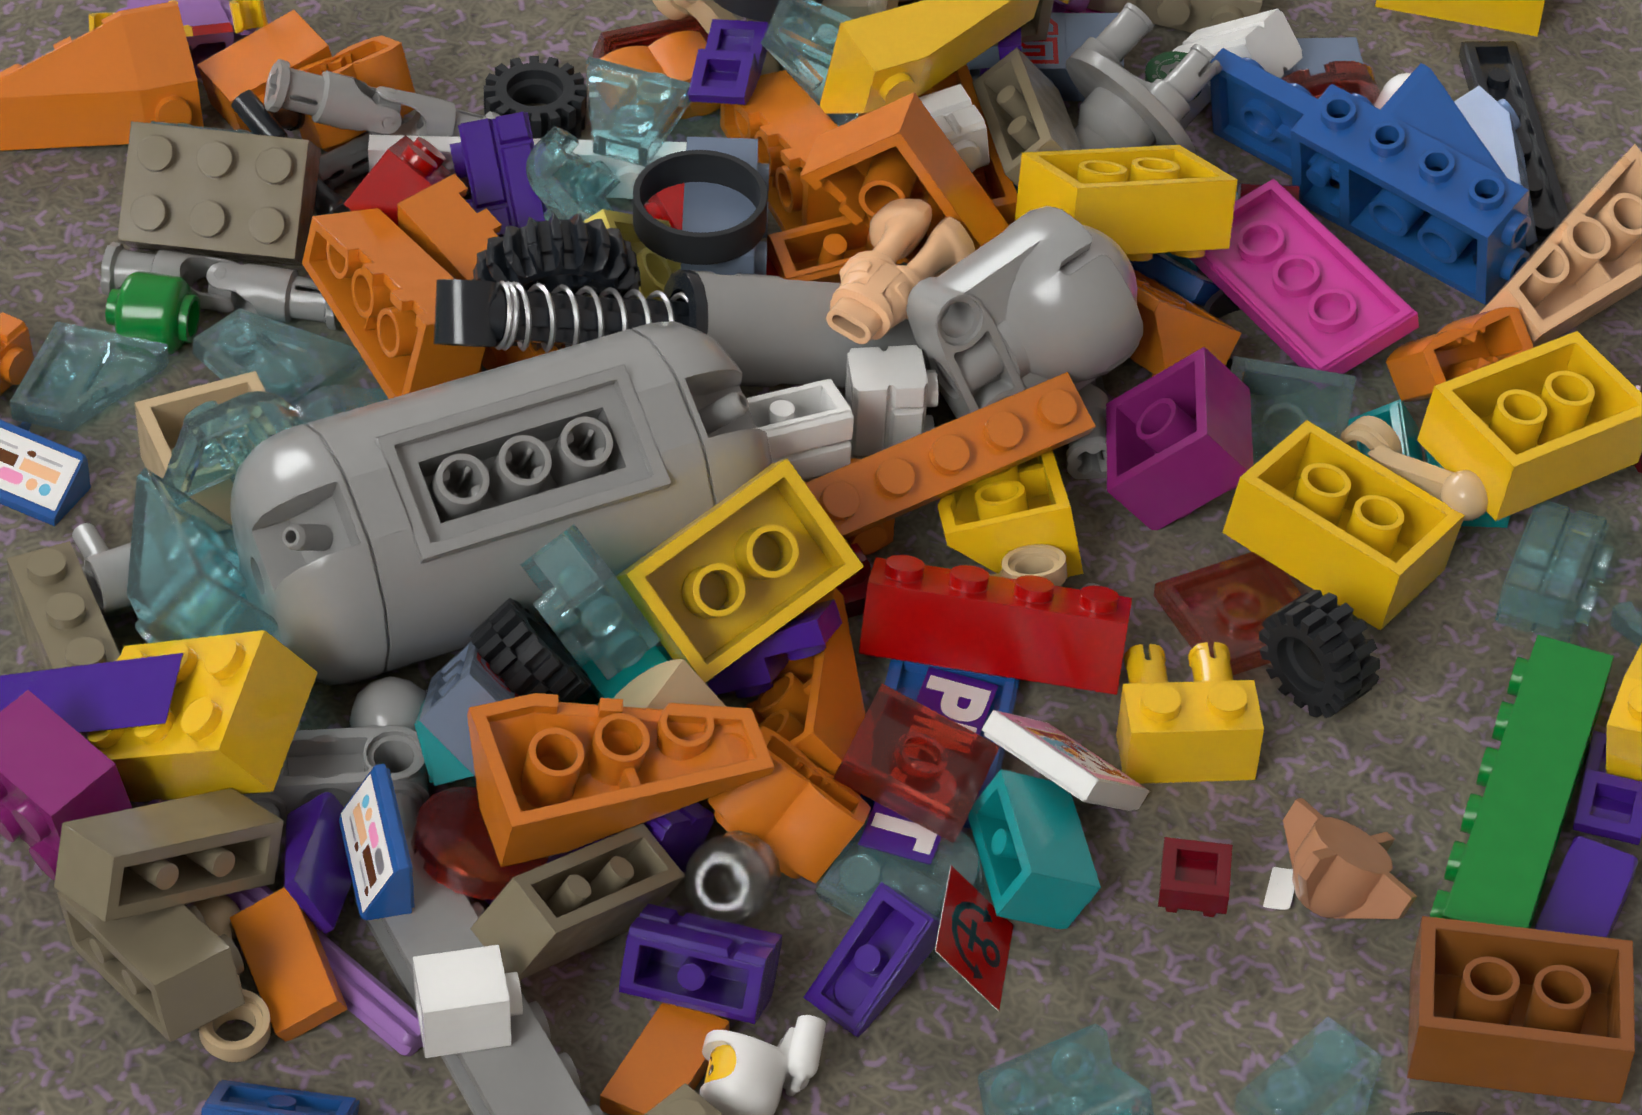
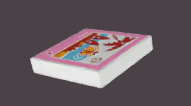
M993 710L982 728L987 738L1083 802L1132 811L1141 807L1149 793V790L1047 722Z

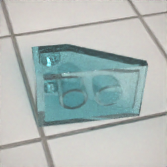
M145 467L136 479L127 596L139 619L135 623L139 634L148 643L265 630L282 643L278 624L272 616L264 611L243 576L232 525Z

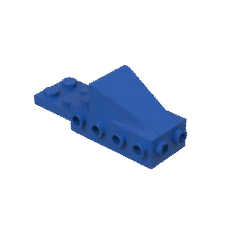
M1222 48L1210 61L1212 63L1214 60H1218L1222 66V71L1210 80L1213 133L1292 177V185L1300 186L1299 203L1304 207L1484 305L1498 293L1503 285L1529 258L1530 254L1526 251L1527 232L1531 225V218L1528 216L1529 189L1506 177L1432 69L1420 63L1384 106L1378 109L1364 96L1356 93L1350 94L1334 84H1331L1317 99L1303 86L1296 83L1289 84L1265 71L1255 60L1247 57L1241 58L1225 48ZM1339 184V189L1332 186Z

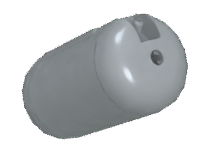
M675 321L648 323L312 421L305 425L302 424L288 428L258 444L238 467L231 491L230 503L233 535L241 569L263 629L318 672L315 679L316 682L331 686L356 683L461 650L471 641L470 634L508 598L519 602L524 609L527 608L533 613L538 622L541 621L543 624L627 598V594L617 582L615 576L772 464L767 433L760 429H753L756 426L749 411V403L739 386L742 380V371L730 355L707 334Z

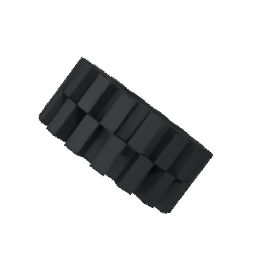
M529 56V63L523 64L520 57L510 59V68L501 63L495 67V75L489 73L485 79L484 115L489 111L498 113L500 116L528 112L534 139L570 138L578 140L581 137V130L586 128L587 86L584 84L583 75L580 72L574 74V66L569 63L559 68V59L549 57L545 64L539 63V56ZM540 103V104H546V105H543V106H527V105H525V104Z
M1321 590L1304 593L1266 618L1261 624L1264 629L1259 631L1258 640L1266 644L1259 649L1261 658L1271 661L1272 666L1266 669L1271 679L1278 677L1282 682L1278 690L1285 696L1290 693L1295 696L1293 703L1298 707L1303 708L1308 705L1310 716L1318 718L1323 714L1324 718H1328L1373 689L1372 687L1379 680V676L1375 672L1380 669V659L1370 655V653L1377 649L1374 639L1364 638L1362 632L1368 629L1362 619L1357 622L1352 620L1351 615L1354 609L1347 603L1337 607V596L1330 592L1323 596Z
M508 598L470 634L471 642L479 649L477 652L482 659L490 664L491 670L506 682L505 685L512 692L515 691L519 696L533 693L559 695L558 702L574 703L591 687L592 682L587 677V673L577 664L575 657L566 651L563 647L564 644L557 637L555 638L549 632L548 627L541 621L538 622L532 612L527 608L524 609L516 600L513 601L511 598Z

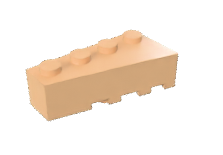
M1636 144L1595 184L1479 314L1502 307L1518 308L1532 344L1536 347L1556 339L1642 287V152Z

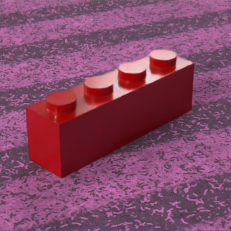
M893 555L887 559L876 557L867 584L859 654L1117 695L1132 598L1119 596L1116 591L1104 586H1086L1080 590L1055 586L1052 581L1034 575H1025L1017 579L989 575L986 570L971 565H959L948 569L925 565L922 560L908 555Z

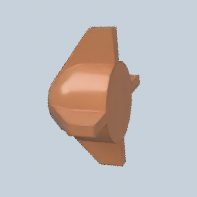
M1303 798L1296 799L1284 817L1283 824L1293 868L1292 881L1298 900L1310 911L1325 918H1404L1417 895L1390 873L1393 866L1387 851L1395 838L1388 832L1370 836L1346 821L1333 817H1324Z

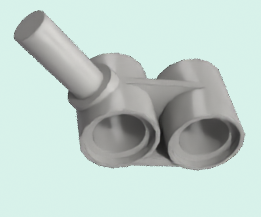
M83 523L74 529L72 533L73 541L84 557L82 570L104 620L156 604L162 594L167 592V580L162 561L154 543L149 537L108 549L94 525Z

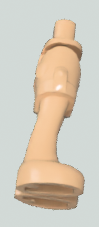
M910 198L893 200L882 207L870 221L869 235L874 249L857 253L846 262L839 272L841 283L839 288L833 293L830 301V311L826 316L829 327L855 343L866 344L870 340L881 339L891 328L908 319L906 309L908 296L912 288L921 280L940 276L976 251L971 237L962 224L952 217H946L941 220L929 235L925 245L906 266L896 265L897 260L908 256L924 238L931 223L932 209L928 203L921 199Z

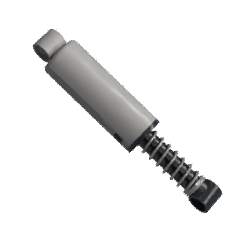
M679 269L671 274L663 292L656 290L645 299L642 293L636 289L628 291L621 297L616 289L609 287L598 296L588 286L580 288L576 294H573L570 288L563 284L557 286L552 293H549L547 288L540 283L532 285L528 291H525L521 284L515 281L436 280L434 344L494 347L497 350H507L512 346L513 342H517L518 347L524 351L530 343H541L544 351L548 353L554 344H563L565 347H569L648 323L675 321L695 328L712 337L730 355L743 373L739 386L773 388L779 384L804 385L831 379L836 387L845 388L847 353L850 352L851 348L880 347L882 351H886L888 346L917 345L908 319L891 328L881 339L870 340L866 344L855 343L829 327L826 316L830 311V301L833 293L839 288L840 283L786 280L772 275L742 273L722 275L711 271ZM539 289V290H542L543 292H533V291ZM565 291L567 294H560L558 292ZM587 292V293H590L591 295H581V294ZM607 294H613V295H615V297H609V296H605V295H607ZM632 295H635V296H638L639 298H629V297L632 296ZM658 296V297L661 298V300H657V299H653V298H655V297ZM949 307L945 310L942 318L947 314ZM924 360L925 368H926V370H929V368H928V366H927V364H926V362H925V360Z

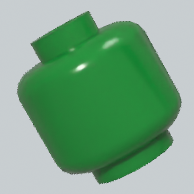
M135 271L126 277L120 289L113 288L110 291L105 310L106 322L109 325H115L117 339L125 348L171 355L180 350L184 342L191 343L194 340L200 320V299L197 295L191 294L190 286L181 277Z

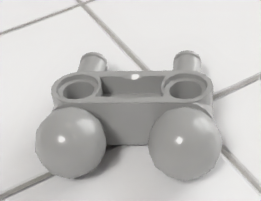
M390 676L371 682L357 694L349 720L351 728L300 730L301 722H299L274 791L242 795L284 820L283 824H286L288 813L324 792L334 794L342 806L345 807L375 765L385 764L386 768L390 769L406 840L418 836L417 814L421 813L428 806L430 788L429 775L414 724L426 698V692L410 680ZM279 849V855H278V862H277L276 872L280 869V866H281V852H280V849Z

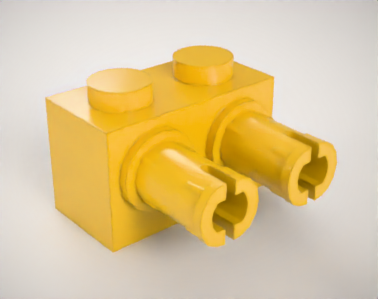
M1208 642L1197 644L1190 650L1188 660L1189 666L1192 668L1194 682H1168L1165 651L1159 645L1149 644L1150 660L1145 659L1143 644L1132 646L1125 652L1123 660L1129 683L1123 684L1116 732L1121 767L1124 774L1139 784L1256 780L1264 725L1255 681L1233 680L1230 651L1225 644L1214 642L1213 651L1215 658L1210 657Z

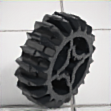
M553 213L551 218L546 221L537 222L529 217L527 225L522 228L511 225L506 226L504 237L489 238L487 250L477 253V264L473 269L474 279H472L491 282L515 281L520 283L525 291H528L532 285L540 283L547 288L549 293H552L561 284L568 286L573 294H576L580 288L588 286L598 296L602 291L611 287L616 289L621 297L632 289L639 290L641 286L636 253L632 250L631 242L625 241L622 238L620 229H606L602 219H594L584 223L579 213L569 220L558 219L555 213ZM537 289V290H535V291H533V292H543V291ZM565 291L558 292L560 294H567ZM585 292V293H582L581 295H591V294ZM607 294V295H605V296H609V297H615V295H613V294ZM632 295L629 298H638V296ZM513 342L512 346H518L517 342ZM531 343L535 351L542 348L541 343ZM554 344V346L559 350L563 344Z

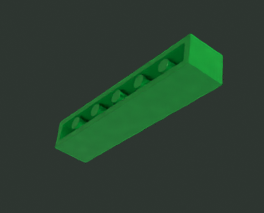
M1537 635L1530 659L1517 657L1507 694L1516 696L1514 704L1502 701L1492 734V739L1501 741L1500 748L1498 750L1486 747L1476 785L1486 787L1483 796L1470 794L1460 832L1470 834L1467 844L1454 841L1444 875V880L1454 882L1451 892L1438 889L1430 917L1531 929L1603 702L1614 659L1613 655Z

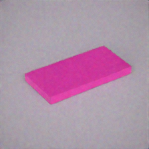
M1274 178L1235 201L1229 249L1205 250L1203 257L1189 258L1321 388L1419 328L1418 313Z

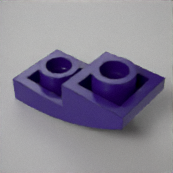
M835 599L808 607L715 675L708 683V687L715 695L734 691L737 698L755 696L771 689L774 686L773 680L785 668L788 660L804 659L816 655L826 648L825 643L842 624Z

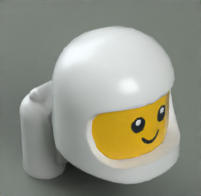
M801 1015L797 1018L795 1028H789L777 1046L737 1032L727 1030H713L709 1032L705 1037L702 1055L709 1061L699 1095L723 1115H774L780 1101L782 1088L786 1089L788 1096H794L797 1092L804 1089L808 1085L809 1079L816 1074L826 1022L816 1016Z

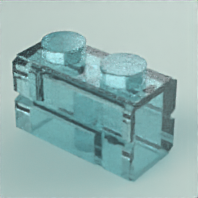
M1547 500L1534 505L1503 583L1495 618L1498 624L1524 632L1533 631L1535 635L1563 642H1570L1576 623L1589 626L1600 591L1598 588L1591 587L1592 581L1605 583L1615 552V547L1604 544L1609 527L1606 518L1581 510L1572 513L1568 506Z

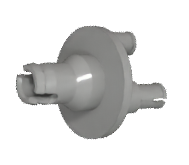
M1127 2L1123 10L1097 38L1089 37L1065 62L1071 80L1085 98L1080 104L1078 124L1074 128L1081 148L1102 149L1181 145L1196 154L1194 145L1184 129L1211 102V89L1208 83L1216 74L1222 71L1221 64L1218 60L1210 63L1209 61L1214 56L1201 45L1194 44L1188 54L1164 80L1156 79L1152 83L1133 75L1123 68L1121 61L1153 29L1154 25L1142 10Z

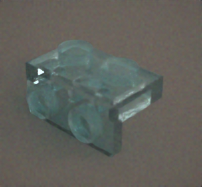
M1098 1024L1087 1026L981 1072L978 1076L984 1115H1154L1150 1090L1112 1064L1107 1031Z

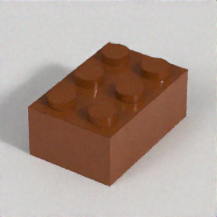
M1422 916L1410 968L1408 1079L1607 1103H1621L1635 1054L1633 941Z

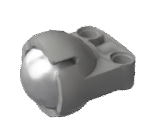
M1051 206L1030 210L1011 223L998 236L940 276L921 280L912 288L908 296L906 309L917 345L922 349L923 358L929 370H936L938 389L956 418H960L1066 372L1069 373L1077 391H1079L1097 377L1106 375L1131 357L1143 336V321L1137 307L1136 277L1125 252L1113 239L1103 232L1082 225L1062 209ZM949 307L947 314L942 318L945 310Z

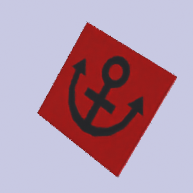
M951 865L935 952L999 1012L1014 925L1007 918L997 916L994 906Z

